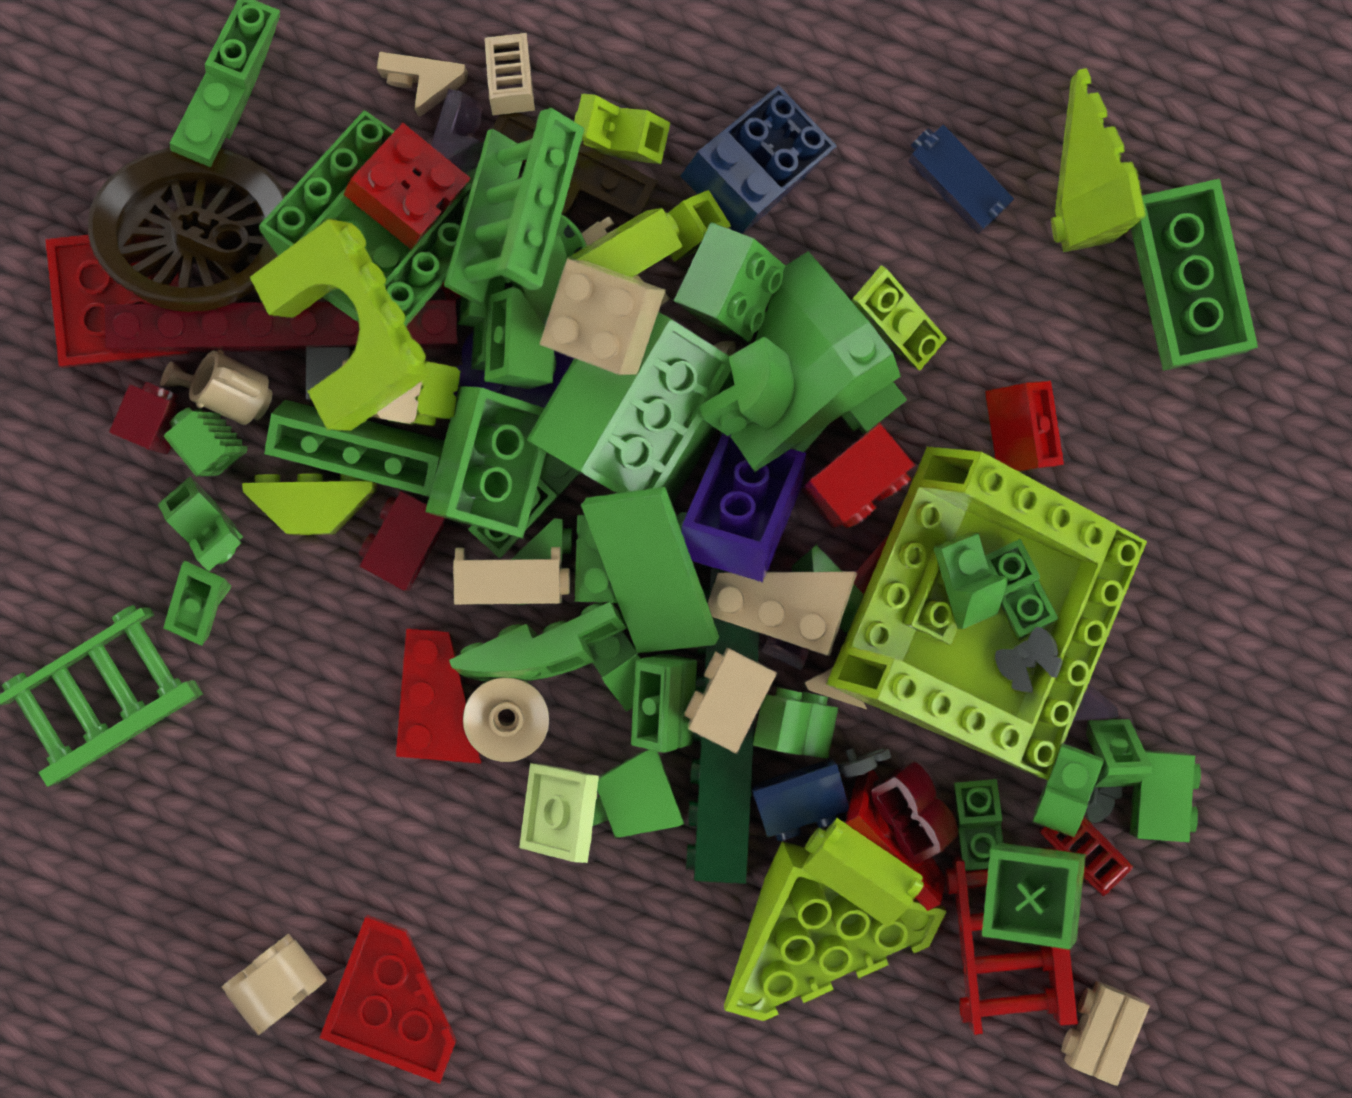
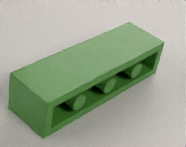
M284 400L271 413L264 454L430 496L445 440L367 420L351 431L327 430L316 407Z

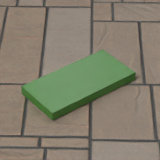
M661 487L586 498L581 507L637 653L715 645L719 634L666 488Z

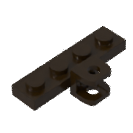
M519 112L501 114L498 116L492 129L516 143H521L533 139L537 121ZM581 143L561 215L569 219L580 199V195H583L617 213L633 219L643 213L657 186V181ZM527 159L522 161V166L525 167Z

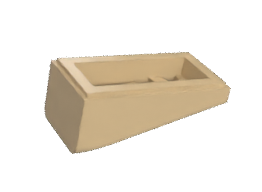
M527 33L485 38L488 90L492 115L535 111ZM519 47V51L495 53V50ZM520 59L521 61L520 63L496 65L497 61ZM520 71L522 73L521 75L497 77V74ZM513 84H523V87L499 89L498 87Z

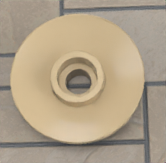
M494 678L481 684L470 695L464 709L463 725L469 742L480 754L495 761L513 762L531 755L542 744L549 727V711L543 696L528 682L517 678ZM504 709H509L514 713L515 719L510 723H504L500 720L499 713Z

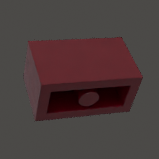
M146 381L142 389L129 384L109 433L146 449L167 455L171 445L164 438V435L172 428L169 422L186 407L176 403L179 395Z
M400 491L397 498L391 495L379 515V518L384 520L377 535L370 533L358 555L364 558L359 567L403 591H410L449 519L426 513V503L403 491Z

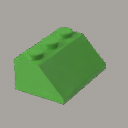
M459 387L454 417H451L425 512L460 523L523 538L546 456V451L526 439L545 408L481 387Z

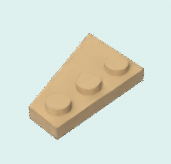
M767 572L763 582L733 573H718L708 601V607L714 618L830 656L857 573Z

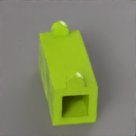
M663 208L646 210L569 256L568 259L588 261L632 278L683 246L677 237L680 231L674 218L669 213H665Z
M838 818L825 831L819 827L805 846V850L810 852L802 868L803 870L887 927L893 924L910 908L913 899L924 885L922 875Z

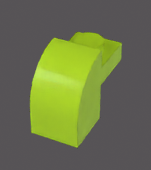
M581 95L574 122L585 128L582 136L584 145L602 154L617 158L661 164L670 122L648 110L619 108L597 95Z

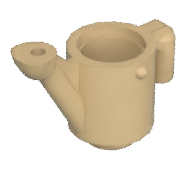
M213 350L208 353L194 375L184 372L174 362H169L160 381V386L163 387L183 386L189 388L190 400L195 402L198 408L204 406L242 425L250 423L252 419L259 420L266 413L272 400V390L268 388V376L224 355L222 350Z

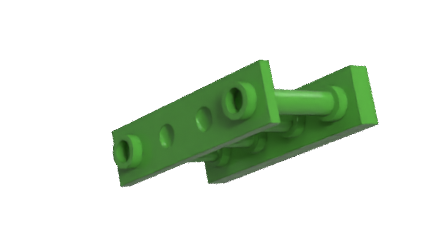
M553 108L540 111L533 139L516 143L494 129L487 131L444 283L446 288L478 305L484 302L490 278L504 275L529 290L542 288L585 128ZM527 159L523 176L518 179L522 161ZM516 198L512 216L507 218L511 201ZM501 238H505L501 255L496 258L499 248L498 241Z
M134 605L123 609L112 617L115 624L31 676L27 677L23 672L1 685L5 692L0 694V705H7L16 700L49 754V757L46 759L50 765L38 772L47 787L59 784L203 695L195 680L182 683L179 678H173L140 623L154 615L150 607L137 610ZM124 633L127 634L159 687L156 692L160 698L145 706L142 700L137 701L104 647ZM88 655L123 710L120 713L123 720L111 728H108L106 723H100L67 669ZM51 678L55 681L86 732L83 737L87 743L72 751L69 745L66 747L63 745L31 690Z

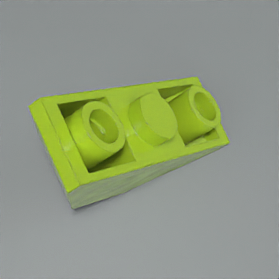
M882 265L852 299L854 305L871 323L883 341L919 371L947 339L887 268Z
M261 474L254 475L255 483H242L243 493L289 535L336 534L377 492V483L340 474V481L323 482V474H297V482H281L280 475Z

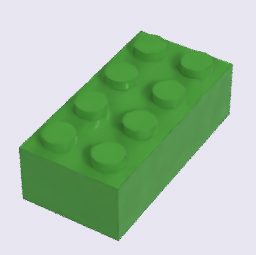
M1220 179L1143 195L1142 200L1146 216L1131 228L1163 371L1243 354L1258 348Z

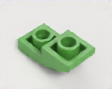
M1021 539L985 555L990 574L1007 578L1001 607L1018 640L1030 635L1036 627L1045 628L1058 621L1059 618L1039 582L1040 575Z
M997 779L954 783L960 857L965 861V870L989 869L990 849L998 843H1003L1001 829L1003 820Z

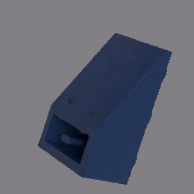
M778 85L695 154L680 177L697 194L709 190L730 223L731 227L729 228L744 234L821 163L837 145Z

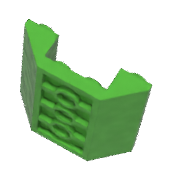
M364 110L259 226V230L279 256L327 219L352 223L363 234L366 240L364 247L371 261L384 274L386 280L384 286L392 301L403 311L405 315L404 324L407 326L446 280L472 184L469 183L441 216L439 215L434 225L412 250L343 195L350 179L394 132L393 129ZM335 289L323 296L324 299L359 322L358 313L352 300L341 289Z
M658 312L637 375H619L574 358L526 440L616 493L665 487L670 502L673 505L717 430L702 419L700 405L735 385L729 356L674 320Z

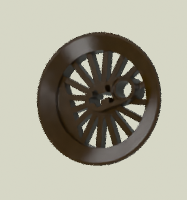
M165 148L148 153L127 163L102 185L95 196L89 212V240L95 258L104 271L118 284L141 299L158 307L174 311L198 312L213 310L234 303L254 290L255 286L250 276L278 256L265 237H256V235L262 234L259 230L260 224L286 195L279 183L268 171L240 154L220 149L212 166L209 167L174 153L170 148ZM195 192L193 206L186 205L182 193ZM206 193L217 194L205 210ZM172 196L177 207L175 212L167 205ZM232 200L238 202L225 210ZM252 214H254V215L256 216V217H253V218L245 219V218L249 217V216L252 215ZM250 254L257 255V257H252ZM139 262L132 267L130 266V264ZM194 263H196L204 287L190 288ZM181 269L178 287L169 286ZM209 270L215 272L223 282L213 284ZM159 271L153 280L149 279L150 276Z

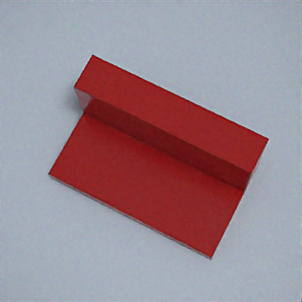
M1051 381L1027 382L985 391L996 460L1018 472L1064 465Z

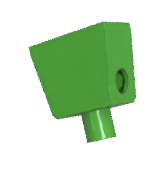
M645 749L599 776L597 787L599 797H597L595 803L593 826L609 821L615 838L678 827L684 824V819L659 752Z

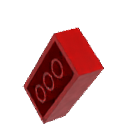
M879 423L803 486L801 491L832 529L840 525L847 529L857 525L876 509L875 505L871 502L873 499L876 498L880 502L892 496L907 484L911 478L906 472L915 465Z

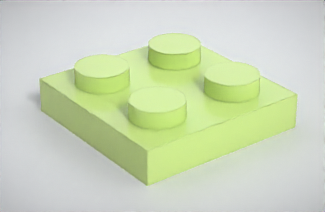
M530 763L519 848L572 862L588 863L599 776L546 764Z

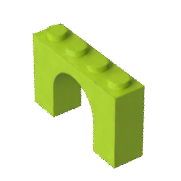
M327 219L250 276V279L269 315L294 318L321 297L338 288L345 292L352 300L357 310L360 324L359 339L355 351L341 368L308 390L327 430L351 431L430 376V373L424 363L425 354L422 348L411 338L404 324L405 315L403 311L392 301L384 286L386 282L384 274L371 261L364 247L366 240L363 234L352 223Z

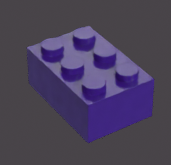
M722 433L682 524L681 532L691 560L763 582L802 488L807 453L790 449L754 472L733 442L731 434L727 436Z

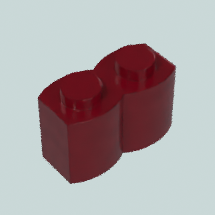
M915 761L891 773L871 790L872 799L877 811L888 824L894 827L899 847L913 863L919 864L940 853L959 835L955 817L950 809L941 800L936 798V790L930 776Z

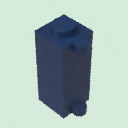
M944 124L936 132L927 128L910 145L915 151L908 162L977 234L982 232L1014 200L1006 189Z

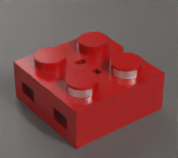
M402 123L350 179L343 195L412 250L434 225L439 215L441 216L466 188L471 178Z

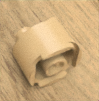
M287 934L221 988L257 1035H260L298 1005L307 995H310L326 982L327 979L299 943L290 934Z

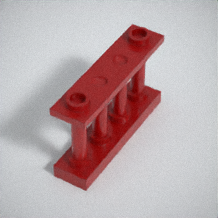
M1044 847V848H1043V849L1057 850V849H1055L1054 847ZM960 856L951 857L952 868L945 869L948 895L955 894L966 993V997H959L962 1023H969V1028L974 1035L983 1034L981 1017L1046 1010L1047 1014L1054 1015V1019L1060 1026L1078 1024L1070 949L1040 945L1039 950L975 957L972 931L983 929L984 913L970 914L967 888L987 886L988 869L966 871L965 861ZM1042 967L1043 972L1049 971L1051 988H1044V993L979 1000L977 974Z

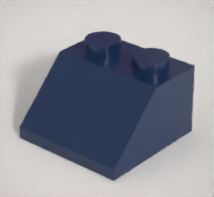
M831 758L751 784L752 793L767 837L776 835L777 841L787 840L802 834L800 827L817 822L818 828L831 825L836 818L842 821L841 813L849 810L837 764Z

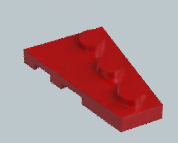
M406 629L396 757L482 763L480 753L471 745L464 730L463 714L467 701L461 674L452 668L449 661L456 657L451 632Z
M872 769L865 774L856 776L846 824L923 876L922 882L924 885L914 899H917L927 911L940 905L946 879L932 857L919 864H915L903 853L897 843L894 827L882 818L874 805L871 790L876 787L873 782L879 778L875 771Z

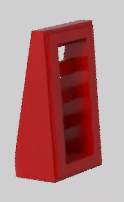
M1083 817L1075 837L1067 835L1062 841L1056 837L1059 833L1058 831L1044 826L1039 833L1059 851L1071 852L1069 848L1085 832L1090 838L1075 853L1086 854V858L1098 845L1103 849L1086 867L1084 866L1083 875L1087 883L1101 896H1105L1133 869L1131 863L1085 817ZM1112 858L1116 864L1098 880L1094 874Z

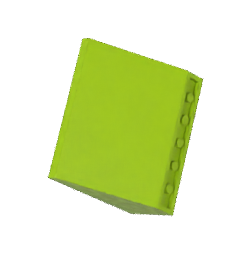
M927 446L826 685L1036 777L1049 780L1062 743L1064 744L1147 541L983 452ZM969 532L979 533L984 554L988 555L1016 540H1022L1040 575L1039 582L1059 618L1057 622L1044 628L1056 641L1058 650L1056 657L1062 659V665L1057 678L1050 676L1037 663L1034 668L1026 667L1033 692L1029 693L1012 689V681L1004 677L998 669L995 654L1000 649H1013L1015 646L1028 640L1030 635L1020 640L1017 639L1001 605L998 614L962 630L957 629L933 547Z

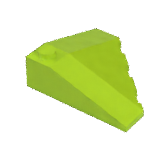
M1087 68L1078 70L1071 78L1055 207L1056 217L1051 218L1053 238L1056 243H1062L1063 253L1113 243L1146 216L1137 171L1132 162H1120V153L1124 152V144L1115 126L1105 128L1103 126V118L1107 117V109L1099 93H1087V84H1091V76Z
M782 841L765 876L724 1003V1009L727 1012L766 1021L779 1015L775 1007L797 996H801L803 1003L834 990L831 981L853 971H856L858 978L889 965L886 956L908 946L911 947L913 953L928 948L947 911L941 905L927 911L917 899H913L910 908L893 924L887 927L803 870L802 868L810 854L804 847Z

